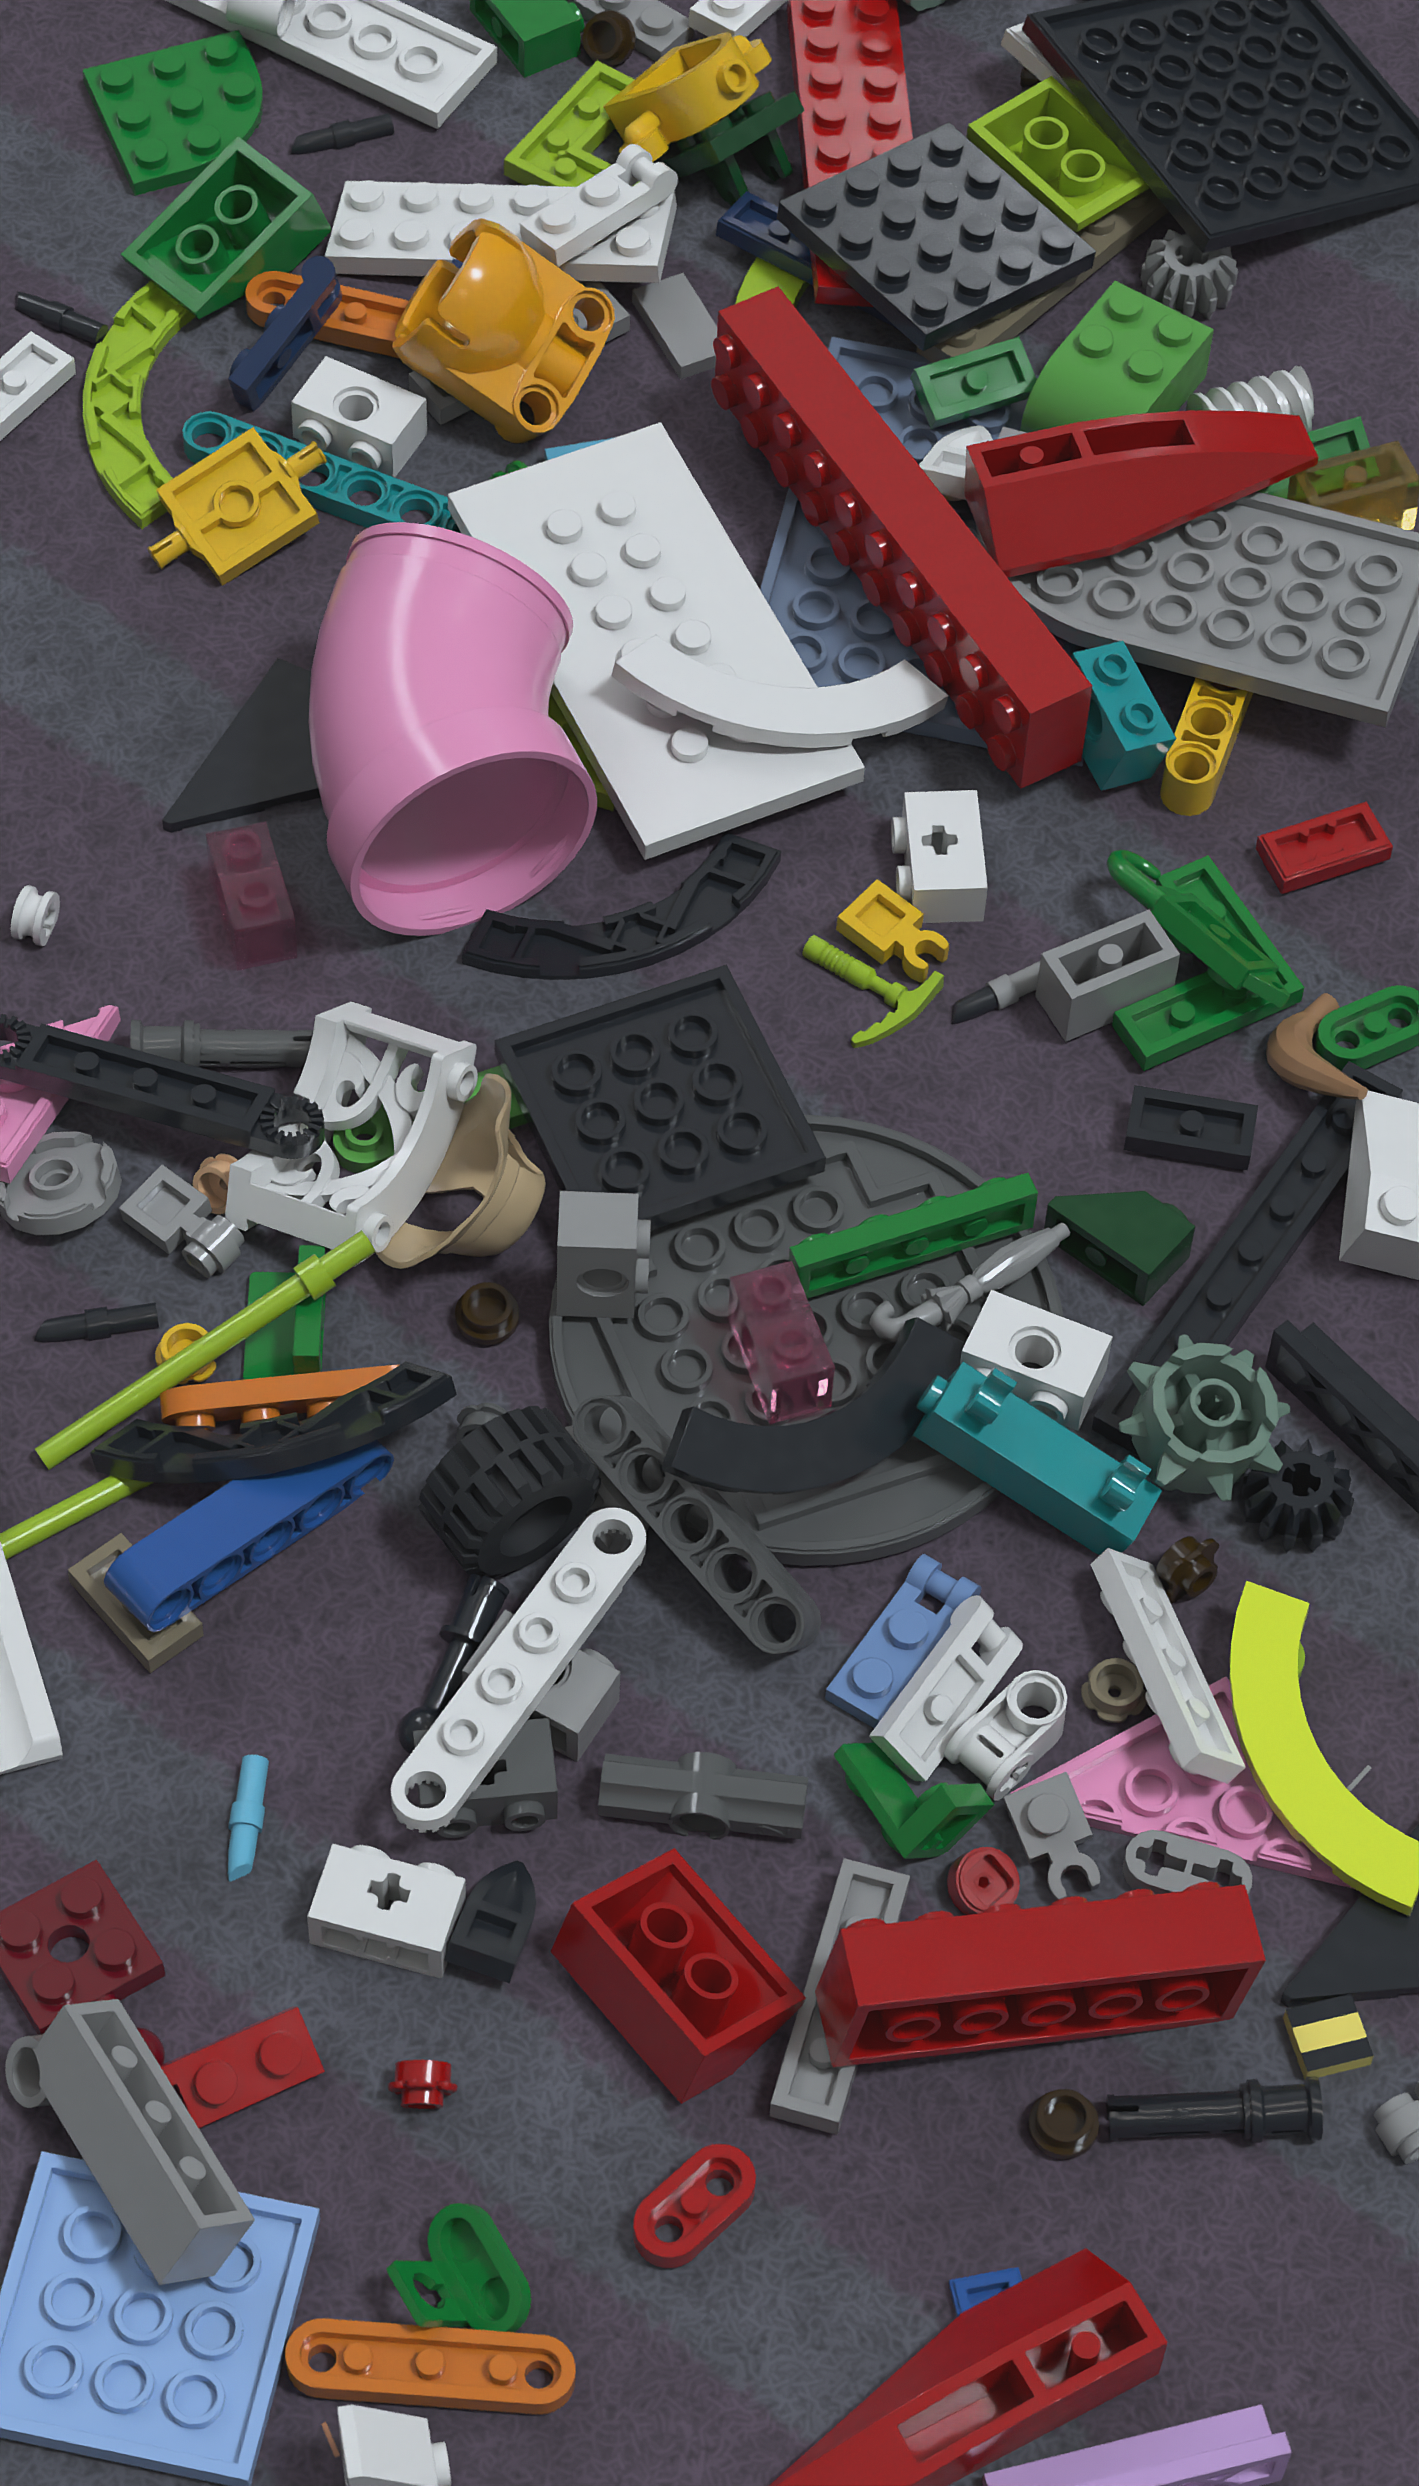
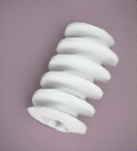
M1294 366L1290 372L1286 370L1275 371L1269 378L1265 376L1253 377L1248 384L1245 382L1231 383L1227 390L1223 387L1211 388L1206 395L1192 393L1187 399L1186 411H1254L1299 415L1306 431L1310 432L1312 431L1311 420L1314 416V396L1312 386L1302 366Z

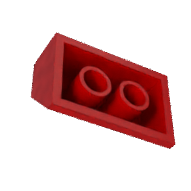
M675 1848L573 1902L550 1951L680 2104L731 2076L803 2006L806 2000L802 1992Z

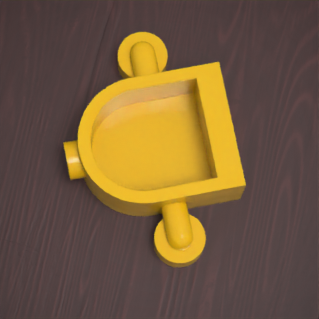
M727 32L669 50L603 106L625 142L619 149V152L621 153L628 145L638 144L651 154L652 162H654L668 150L669 143L684 139L709 127L738 108L757 90L759 81L755 74L772 61L761 39L749 42L742 35L733 37L731 33Z

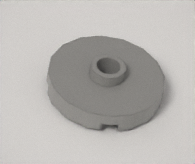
M76 1131L52 1132L43 1135L12 1182L9 1184L0 1181L1 1217L13 1228L34 1235H59L87 1226L104 1215L118 1198L122 1179L112 1148L104 1142L103 1146L94 1143L91 1135Z

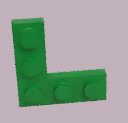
M1209 855L1161 875L1155 884L1174 889L1182 894L1195 895L1279 966L1276 975L1290 994L1288 1001L1281 1009L1248 989L1229 990L1216 983L1206 971L1115 1011L1112 1027L1139 1066L1145 1071L1302 1002L1305 987Z

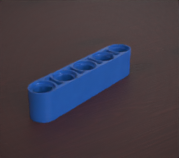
M375 1440L340 1455L308 1465L266 1475L232 1480L119 1555L106 1572L104 1585L149 1631H161L347 1508L365 1494L361 1490L362 1487L375 1477L381 1481L387 1476L393 1465L394 1456L378 1440Z

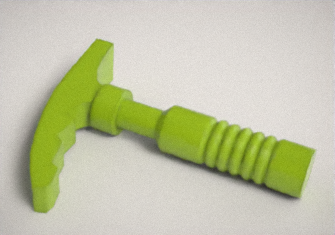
M816 935L809 938L802 952L805 958L816 964L819 963L821 967L824 966L825 969H829L830 972H834L840 978H845L847 982L861 990L870 989L884 997V1003L894 1009L897 1008L895 1013L888 1012L881 1023L876 1022L866 1031L860 1030L853 1035L851 1039L853 1048L873 1044L900 1030L913 1021L943 988L944 975L937 971H934L922 985L912 991H908L907 987L898 982L891 984L877 976L874 968L839 950V948L829 945L827 941Z

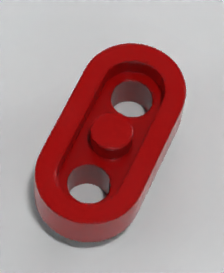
M727 2144L706 2146L690 2157L638 2206L634 2216L633 2239L639 2254L649 2263L662 2268L680 2267L693 2260L751 2205L755 2194L756 2172L750 2158L740 2149ZM723 2178L731 2183L733 2189L724 2196H717L712 2194L706 2185L712 2179ZM672 2224L681 2230L682 2236L674 2242H664L657 2237L655 2232L662 2225Z

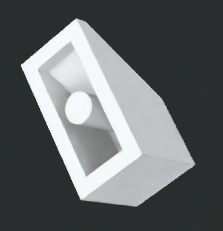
M357 2405L337 2407L341 2456L346 2486H451L445 2442L431 2444L427 2418Z

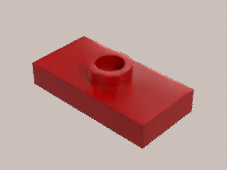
M1367 802L1260 835L1257 838L1256 851L1281 894L1389 860L1393 845Z

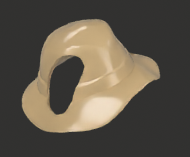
M491 1073L486 1074L482 1079L478 1093L464 1104L445 1157L425 1192L427 1194H436L447 1191L475 1190L483 1197V1201L469 1218L454 1231L429 1230L405 1222L391 1238L388 1246L383 1251L376 1252L385 1264L399 1269L409 1268L437 1253H453L473 1257L497 1255L513 1246L529 1228L540 1207L546 1182L543 1172L527 1158L519 1142L515 1139V1135L509 1130L511 1089L508 1082L501 1076Z

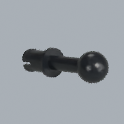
M469 1575L462 1598L450 1625H443L441 1627L439 1635L449 1643L423 1705L409 1711L399 1725L398 1736L400 1744L409 1754L414 1750L413 1731L430 1729L459 1690L462 1683V1670L492 1629L498 1613L509 1594V1589L497 1580L483 1576L481 1582H479L481 1578L479 1575Z

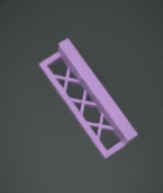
M1261 2404L986 2473L983 2476L982 2483L983 2486H1261L1282 2480L1292 2451L1285 2432L1272 2435Z

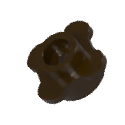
M1193 1536L1184 1537L1175 1542L1161 1557L1156 1573L1169 1586L1166 1595L1171 1604L1186 1594L1189 1597H1196L1202 1594L1214 1582L1218 1573V1565L1214 1562V1555L1219 1549V1543L1213 1538L1206 1539L1200 1543Z

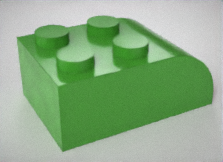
M1114 281L1044 366L1025 406L1020 431L1029 433L1081 421L1132 414L1178 411L1206 377L1214 329Z

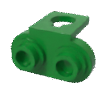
M450 2204L436 2214L428 2232V2249L433 2261L395 2260L386 2268L415 2323L420 2327H467L470 2325L474 2330L516 2332L529 2315L531 2291L528 2281L490 2215L483 2208L474 2204ZM413 2280L419 2281L429 2290H437L442 2299L437 2304V2308L428 2304L420 2296Z

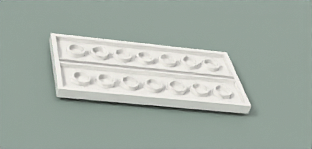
M661 422L448 494V510L462 534L488 543L526 564L549 582L567 604L573 619V632L567 647L561 653V662L552 684L551 694L644 860L863 782L865 766L852 744L819 748L783 747L755 743L718 734L712 731L713 725L697 720L681 712H678L677 716H673L633 693L611 676L617 660L656 634L690 658L738 678L782 687H817Z

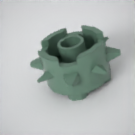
M1188 1335L1179 1336L1178 1350L1171 1355L1163 1366L1158 1367L1133 1362L1128 1368L1127 1373L1141 1395L1133 1408L1132 1416L1119 1423V1430L1123 1433L1132 1434V1442L1142 1463L1151 1468L1148 1474L1150 1480L1164 1490L1173 1491L1178 1489L1183 1492L1201 1494L1216 1492L1221 1501L1227 1502L1231 1500L1233 1484L1238 1482L1249 1469L1277 1474L1283 1466L1280 1458L1269 1443V1438L1279 1418L1290 1413V1406L1287 1403L1278 1402L1277 1394L1271 1381L1261 1367L1256 1372L1252 1369L1254 1354L1247 1349L1233 1356L1230 1354L1233 1348L1227 1345L1212 1343L1193 1344Z

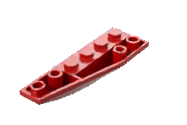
M1210 410L1132 414L1081 421L967 445L964 495L987 552L1008 578L1116 554L1318 465V454L1299 415Z
M1085 2248L962 2312L769 2486H949L1158 2375L1168 2342L1131 2282Z

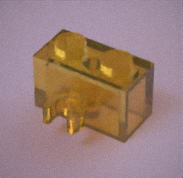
M1394 441L1318 461V465L1289 477L1287 499L1412 530L1415 526L1419 499V475L1399 441Z

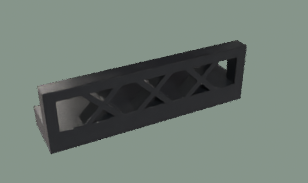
M1286 1320L1273 1330L1265 1368L1419 1514V1421L1314 1322L1300 1332L1289 1320Z

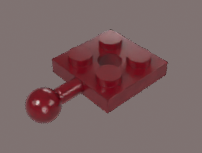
M97 1859L0 1911V1974L38 2035L46 2032L64 2005L119 1999L120 2001L166 1976L161 1958ZM65 1938H80L89 1945L85 1955L73 1962H61L51 1955L53 1947ZM136 2027L158 2064H164L165 2050L158 2036L150 2030Z

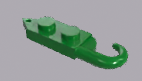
M1122 849L1115 850L1109 854L1106 863L1107 869L1115 882L1147 910L1150 909L1176 948L1186 953L1195 954L1209 966L1207 973L1216 983L1233 991L1248 989L1281 1009L1284 1007L1290 994L1276 975L1279 966L1195 895L1182 894L1174 889L1156 885L1150 879H1159L1161 872L1148 860L1131 851Z

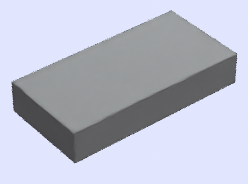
M684 273L662 279L660 283H650L632 290V303L680 379L715 368L716 355L714 353L713 340L717 338V325Z

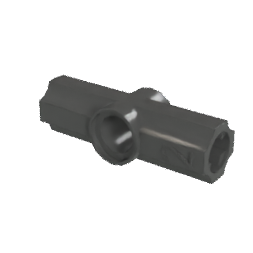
M710 1752L687 1753L679 1757L677 1762L605 1754L600 1781L598 1816L666 1823L670 1825V1828L675 1833L681 1836H688V1830L710 1833V1839L713 1840L727 1836L729 1831L801 1839L808 1777L737 1769L736 1764L729 1758Z

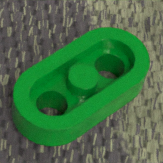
M1391 986L1329 1012L1319 1024L1315 1041L1316 1053L1342 1071L1348 1061L1366 1069L1419 1045V991L1408 986ZM1392 1019H1401L1405 1021L1409 1026L1404 1028H1398L1393 1026L1389 1021ZM1342 1041L1350 1042L1356 1048H1344L1337 1043Z

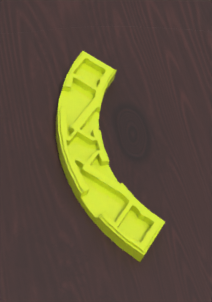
M1246 1581L1236 1611L1231 1640L1230 1688L1233 1719L1240 1746L1252 1776L1272 1811L1299 1844L1303 1842L1320 1860L1332 1868L1334 1875L1349 1886L1378 1903L1410 1916L1419 1894V1841L1385 1823L1367 1809L1343 1785L1319 1750L1307 1723L1298 1679V1650L1310 1603Z

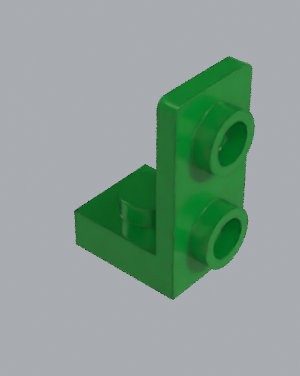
M876 1743L842 1744L834 1753V1757L845 1771L847 1785L855 1795L866 1802L882 1826L881 1833L883 1838L904 1859L939 1857L943 1855L995 1805L980 1783L949 1785L947 1782H943L929 1788L917 1798L892 1760Z

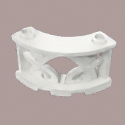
M348 1002L316 1015L310 1049L294 1094L300 1098H309L311 1104L315 1101L318 1104V1109H322L325 1125L324 1142L316 1152L304 1158L285 1159L252 1150L240 1160L230 1164L225 1218L238 1229L244 1231L257 1224H261L329 1249H334L362 1230L375 1251L378 1253L383 1251L394 1234L405 1223L421 1201L445 1157L459 1122L464 1103L470 1098L477 1084L478 1073L474 1066L476 1044L467 1041L458 1042L372 1014V1008L354 1002ZM367 1037L389 1044L381 1062L365 1046ZM408 1051L431 1058L424 1092H417V1085L424 1076V1073L420 1066L415 1063L406 1067L395 1083ZM355 1089L360 1099L352 1106L346 1107L352 1090ZM383 1104L392 1128L394 1155L366 1171L339 1178V1162L328 1145L334 1130L352 1129L362 1125ZM289 1122L288 1125H280L278 1130L279 1132L281 1130L285 1131V1136L288 1135V1132H292L293 1137L296 1136V1131H300L303 1134V1129H308V1126L299 1122ZM315 1162L322 1163L318 1176L311 1169ZM327 1201H329L333 1211L323 1208Z

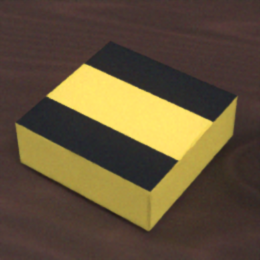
M1352 1994L1285 2009L1283 2020L1304 2080L1306 2077H1322L1371 2065L1374 2055Z

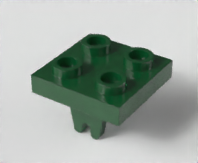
M767 91L747 103L745 101L734 111L709 127L689 137L675 141L674 143L679 152L665 159L662 163L675 171L678 179L704 169L721 197L733 206L746 191L749 192L734 153L747 146L764 173L774 182L779 178L784 179L793 173V169L776 128L801 114L805 109L795 91L776 99L771 91Z

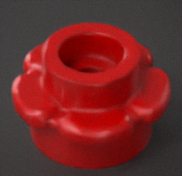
M404 2060L395 2063V2082L388 2083V2090L401 2095V2107L441 2109L443 2108L444 2095L450 2096L456 2093L458 2086L451 2083L452 2065L450 2063L435 2060Z

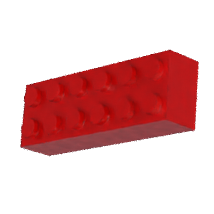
M1201 1882L1191 1885L1181 1892L1154 1894L1149 1889H1136L1125 1892L1116 1899L1088 1902L1085 1897L1071 1896L1059 1899L1049 1906L1021 1909L1017 1904L1007 1903L990 1907L979 1914L954 1916L948 1911H934L921 1915L914 1921L887 1924L884 1920L878 1918L859 1920L846 1928L840 1929L815 1989V1995L833 2068L1188 2027L1230 2020L1237 2013L1263 1967L1266 1958L1246 1886L1220 1887L1216 1882Z

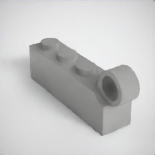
M119 1999L64 2005L44 2034L21 2037L10 2047L5 2070L7 2084L12 2096L24 2107L33 2108L48 2105L53 2107L159 2285L215 2276L255 2221L254 2217Z

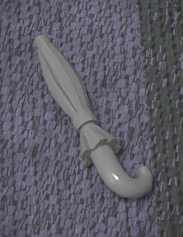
M1059 1223L1051 1229L1045 1228L1019 1238L1000 1248L977 1267L972 1275L969 1274L955 1283V1286L925 1289L926 1294L921 1295L922 1304L900 1317L891 1318L895 1311L891 1303L885 1300L875 1308L869 1324L880 1338L892 1342H897L905 1321L915 1317H919L937 1327L941 1324L942 1330L947 1331L966 1304L976 1301L983 1296V1293H988L991 1290L994 1291L1016 1282L1054 1251L1062 1240L1069 1237L1070 1231L1064 1223Z

